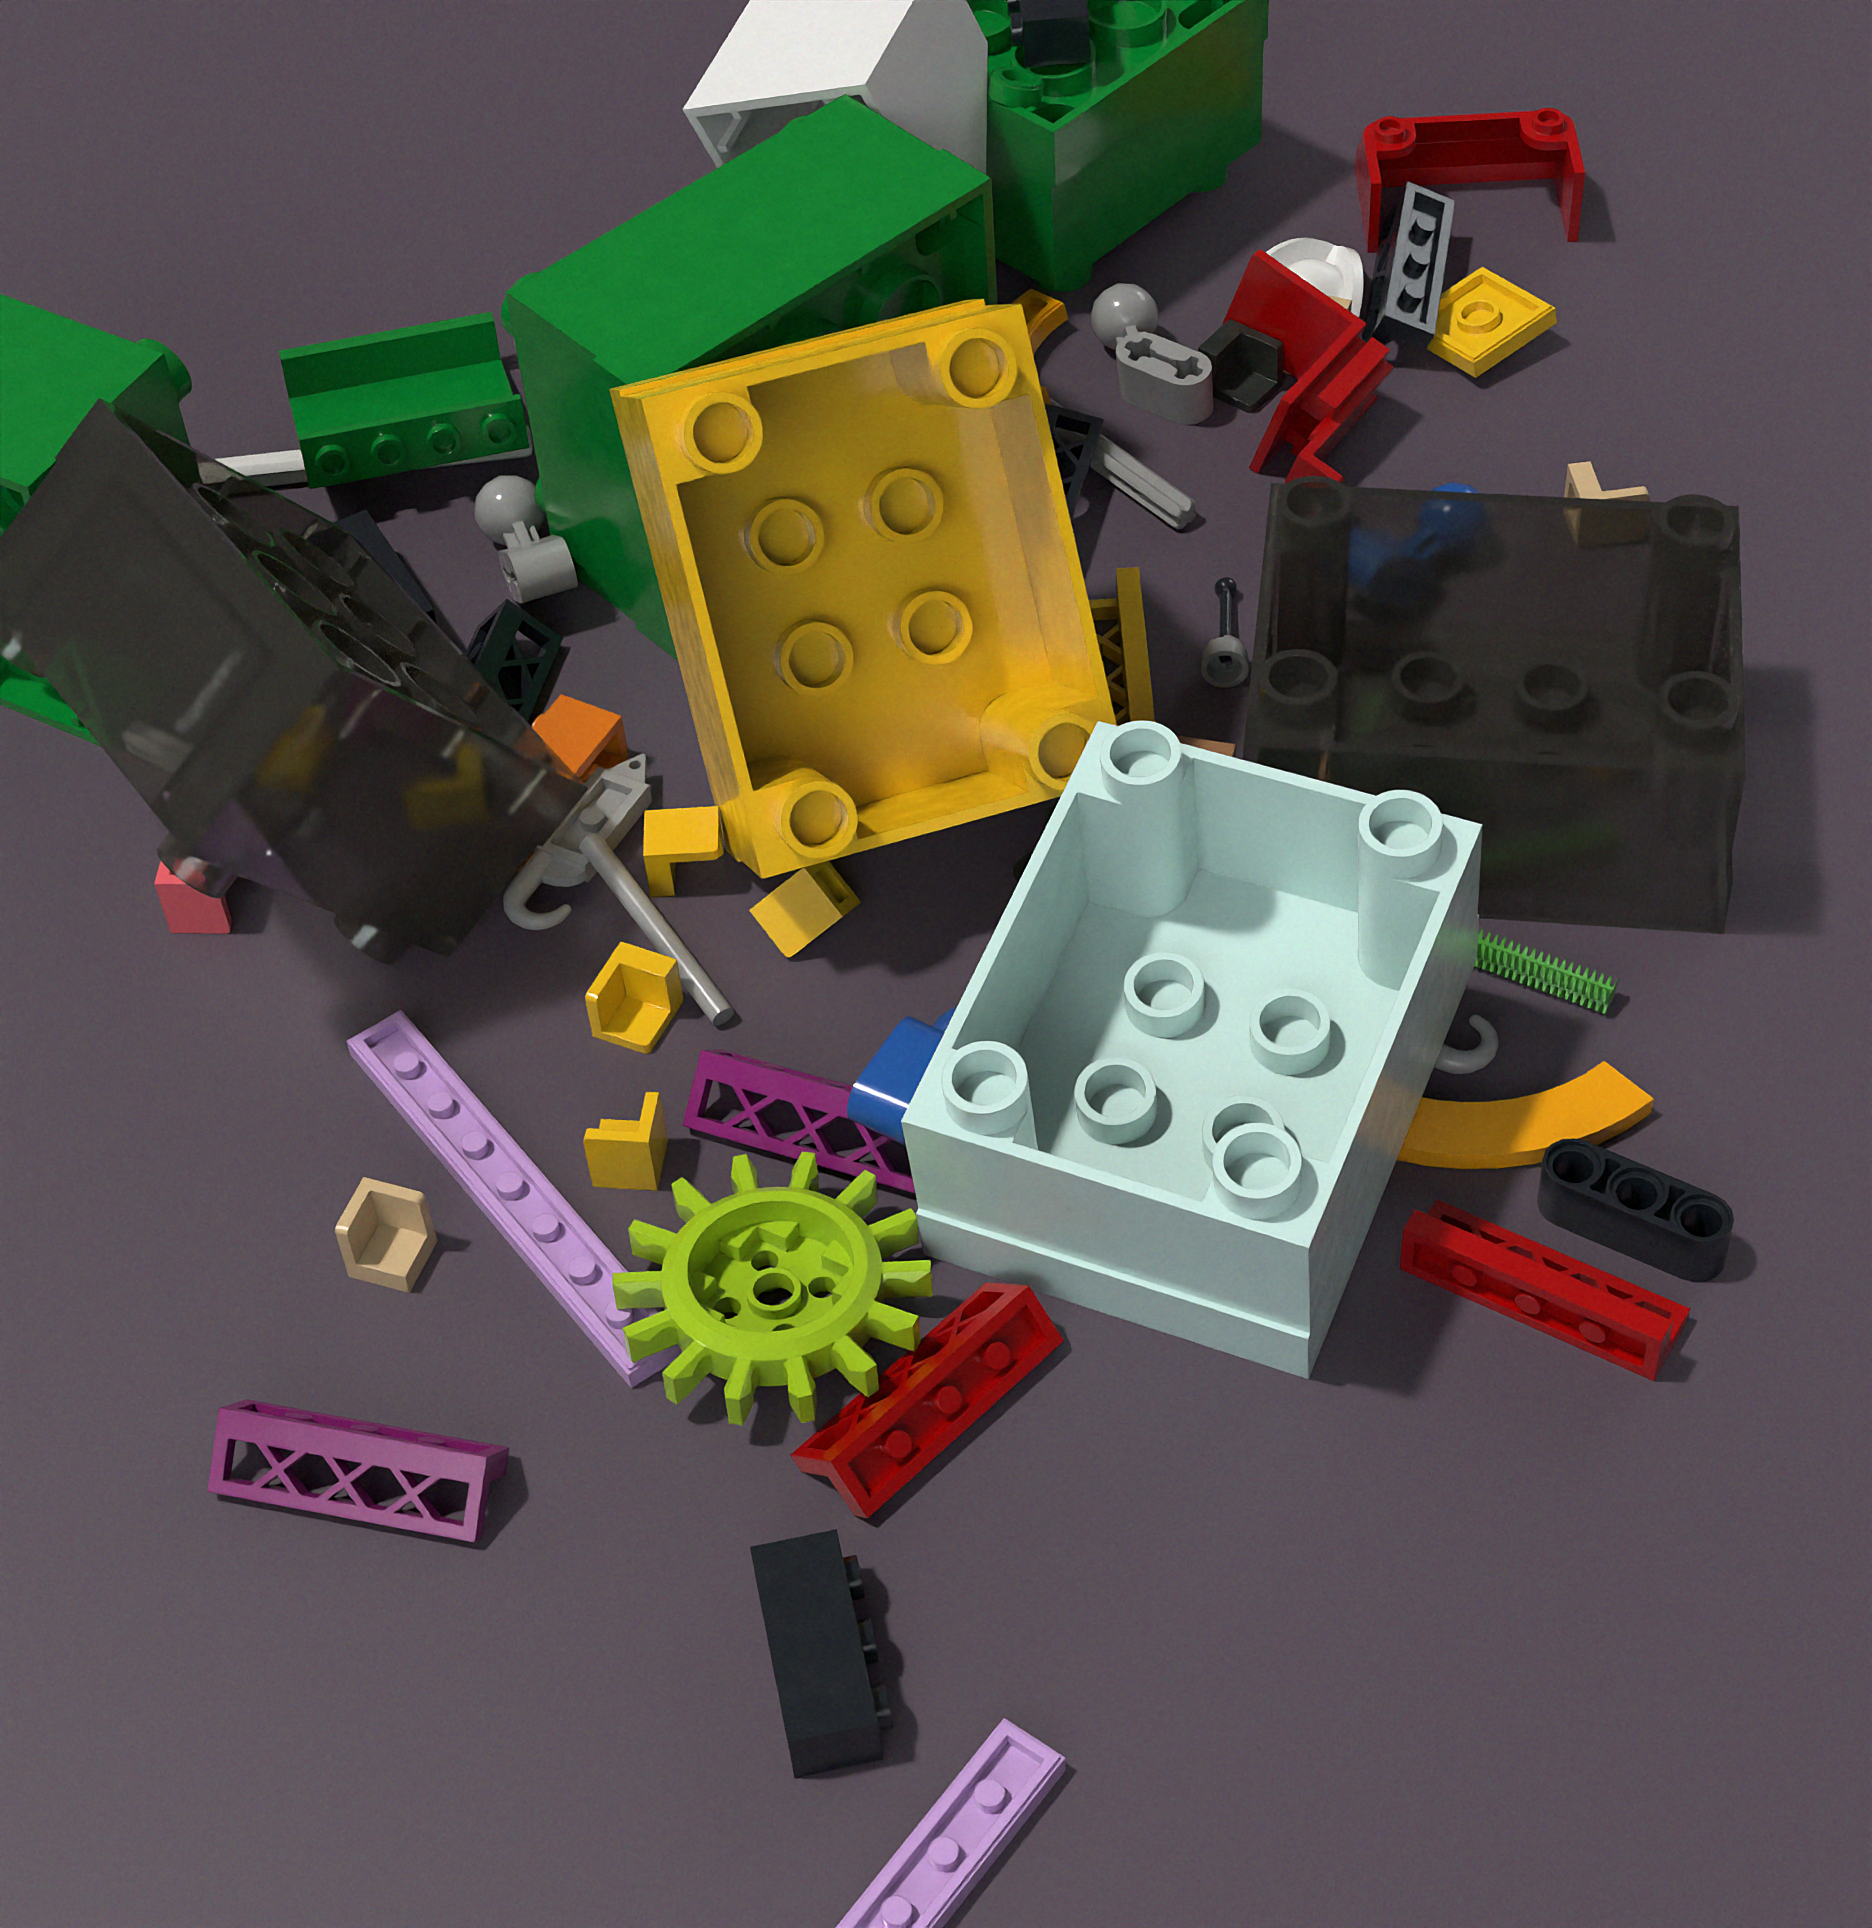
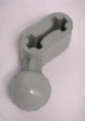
M1117 283L1104 290L1094 301L1091 312V326L1100 342L1116 351L1119 394L1122 399L1130 405L1179 424H1197L1210 417L1214 410L1212 365L1209 358L1201 352L1155 335L1159 321L1158 308L1155 300L1147 290L1135 284Z
M499 475L486 483L476 496L474 514L479 529L489 540L507 546V549L500 550L498 553L505 582L513 600L522 604L576 588L578 586L577 576L565 540L556 535L539 538L538 531L544 523L545 513L539 509L535 502V485L531 481L519 476Z

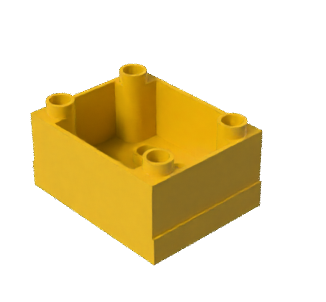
M984 299L964 300L609 389L714 804L719 807L726 851L736 861H743L761 879L1061 797L1097 722L1100 721L1117 726L1022 304L985 305Z

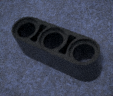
M1576 1138L1562 1139L1552 1143L1547 1148L1542 1160L1537 1197L1538 1209L1546 1220L1560 1228L1683 1280L1706 1282L1717 1277L1724 1269L1734 1223L1732 1209L1725 1200L1706 1190L1584 1140Z

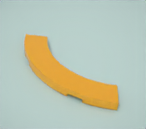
M1605 1061L1563 1085L1541 1093L1515 1099L1491 1102H1456L1422 1097L1397 1161L1454 1169H1500L1537 1164L1542 1162L1547 1148L1559 1140L1576 1138L1599 1145L1628 1130L1652 1113L1654 1098Z

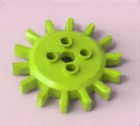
M801 1152L792 1169L789 1187L759 1188L758 1174L747 1154L733 1156L731 1172L733 1195L710 1203L696 1187L683 1177L671 1184L675 1210L679 1217L686 1222L678 1233L634 1219L628 1228L632 1255L661 1264L662 1270L613 1273L612 1286L616 1308L665 1307L664 1311L625 1326L622 1330L626 1352L632 1363L672 1346L678 1345L682 1353L662 1372L666 1398L676 1405L711 1373L728 1380L724 1387L729 1424L743 1426L753 1407L757 1386L784 1385L788 1386L789 1402L800 1422L814 1421L817 1407V1390L814 1378L836 1368L851 1385L869 1397L879 1390L877 1364L872 1356L862 1349L869 1338L873 1337L914 1352L921 1342L919 1316L885 1305L884 1299L933 1297L931 1260L882 1262L883 1258L919 1243L918 1222L915 1213L910 1208L867 1226L862 1218L878 1202L876 1175L867 1170H864L837 1198L833 1199L817 1192L819 1189V1178L815 1153ZM765 1265L774 1266V1268H767L761 1271L757 1270L759 1267ZM778 1288L786 1289L793 1294L789 1300L779 1305H765L757 1300V1297L762 1292H770ZM822 1291L832 1293V1295L826 1298H817L813 1296L816 1293ZM734 1312L738 1315L730 1319H725V1315H723V1313Z

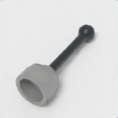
M1229 577L1220 578L1214 587L1215 594L1220 598L1219 638L1209 640L1201 656L1202 676L1208 683L1217 687L1236 686L1245 680L1249 671V656L1246 646L1240 639L1231 636L1232 598L1236 595L1238 588L1236 582ZM1233 661L1234 664L1229 666L1225 665L1226 662Z

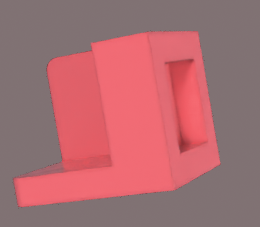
M228 838L166 839L154 885L171 933L227 934L230 932L232 918L223 892L233 855Z

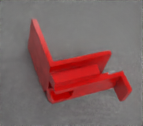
M1259 249L1250 258L1223 324L1232 319L1280 340L1284 345L1283 369L1297 378L1298 381L1281 398L1249 468L1258 474L1288 441L1292 443L1293 447L1290 452L1297 457L1281 490L1316 515L1322 517L1330 509L1344 481L1341 474L1322 462V460L1376 403L1379 396L1373 392L1390 375L1394 366L1385 361L1390 351L1389 348L1373 337L1368 342L1360 338L1367 324L1269 254Z

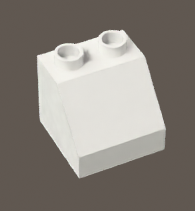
M750 0L682 110L718 168L777 134L794 118L809 115L838 97L847 94L936 150L945 149L986 175L988 42L966 0Z

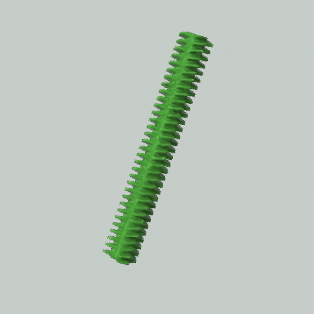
M1481 929L1478 935L1475 967H1482L1483 970H1489V972L1497 973V975L1504 976L1507 979L1512 978L1513 981H1519V983L1527 984L1529 987L1535 986V989H1542L1543 992H1550L1549 994L1557 995L1559 998L1565 997V1000H1572L1573 1003H1580L1581 1006H1587L1589 1009L1595 1008L1597 1012L1603 1011V1014L1608 1013L1615 996L1619 978L1616 979L1614 985H1611V975H1609L1606 982H1603L1605 974L1603 972L1599 979H1595L1597 970L1594 969L1591 977H1589V967H1586L1584 973L1581 974V964L1578 965L1576 971H1573L1574 962L1572 961L1567 969L1565 968L1567 959H1564L1559 966V956H1556L1554 962L1551 963V953L1548 954L1546 960H1543L1544 951L1541 950L1537 958L1535 957L1536 948H1533L1529 955L1527 954L1528 945H1526L1523 952L1520 951V942L1516 949H1512L1514 940L1511 939L1507 947L1505 946L1506 937L1499 944L1498 934H1496L1493 941H1490L1491 932L1489 931L1486 938H1483L1484 929Z

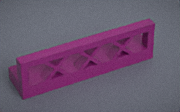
M724 1049L700 1051L682 1126L795 1159L799 1158L802 1151L815 1153L816 1163L819 1166L857 1177L864 1170H867L876 1175V1182L915 1193L912 1176L895 1171L883 1149L884 1145L893 1141L892 1139L883 1135L877 1138L873 1130L855 1122L867 1145L848 1157L837 1155L833 1152L821 1129L841 1117L849 1119L847 1116V1104L853 1088L852 1085ZM717 1081L731 1085L745 1111L727 1122L705 1117L704 1114L712 1082ZM750 1091L766 1095L767 1097L756 1103ZM780 1100L793 1103L806 1127L786 1140L773 1135L761 1113ZM810 1108L829 1114L816 1121ZM750 1119L756 1131L740 1127L739 1125ZM811 1136L817 1149L799 1143ZM872 1153L878 1166L860 1160Z
M245 1399L219 1408L207 1492L476 1542L482 1539L489 1484L506 1475L509 1447ZM236 1440L257 1444L273 1469L256 1482L232 1478L231 1472ZM278 1448L295 1452L285 1459ZM308 1454L323 1456L340 1480L323 1494L308 1492L292 1469L293 1465ZM344 1460L363 1464L351 1471ZM375 1466L390 1468L407 1493L389 1507L374 1504L358 1481L360 1477ZM412 1473L428 1475L429 1477L419 1484ZM279 1477L286 1487L270 1485V1483ZM442 1478L469 1483L464 1521L441 1517L425 1494V1491ZM346 1489L353 1500L335 1496ZM413 1501L419 1512L403 1510L402 1508Z

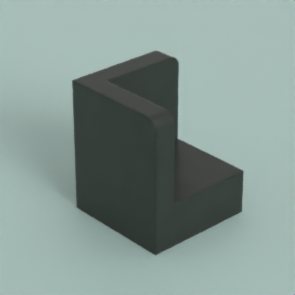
M1229 319L1198 347V352L1206 355L1211 361L1213 397L1247 413H1254L1283 386L1284 345L1280 340Z

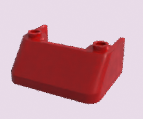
M1542 108L1537 111L1411 118L1386 116L1370 123L1364 129L1355 154V178L1367 253H1377L1381 188L1403 187L1407 181L1422 186L1553 178L1567 242H1578L1585 169L1574 122L1560 110Z

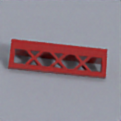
M1438 1199L1428 1214L1415 1209L1403 1228L1399 1269L1652 1381H1655L1689 1319L1690 1308Z
M984 1283L925 1335L915 1352L908 1350L878 1377L879 1390L869 1397L861 1392L790 1456L801 1472L828 1476L852 1514L858 1517L869 1518L1064 1340L1029 1285Z

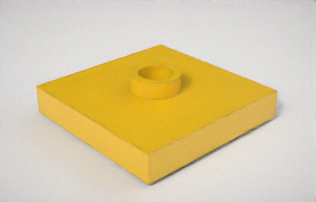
M1481 267L1441 294L1435 335L1426 349L1477 378L1557 324L1556 308L1488 269Z

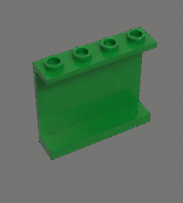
M492 312L278 350L309 489L529 448L522 399L520 394L513 395L500 357Z

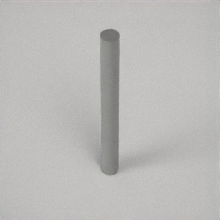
M592 833L586 836L580 843V850L658 953L677 959L681 983L712 1024L719 1026L726 1023L734 1014L732 1006L599 833Z

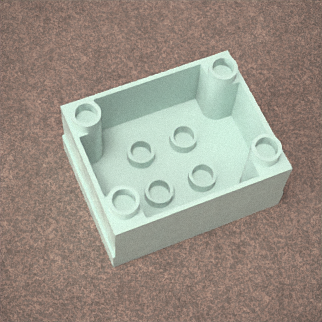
M1098 721L901 1120L918 1203L916 1217L924 1255L1013 1284L1029 1285L1034 1291L1309 1379L1477 960L1479 930L1478 898L1483 824L1442 814L1429 798L1414 791L1392 790L1375 796L1182 744L1169 728L1156 722L1132 721L1115 726Z

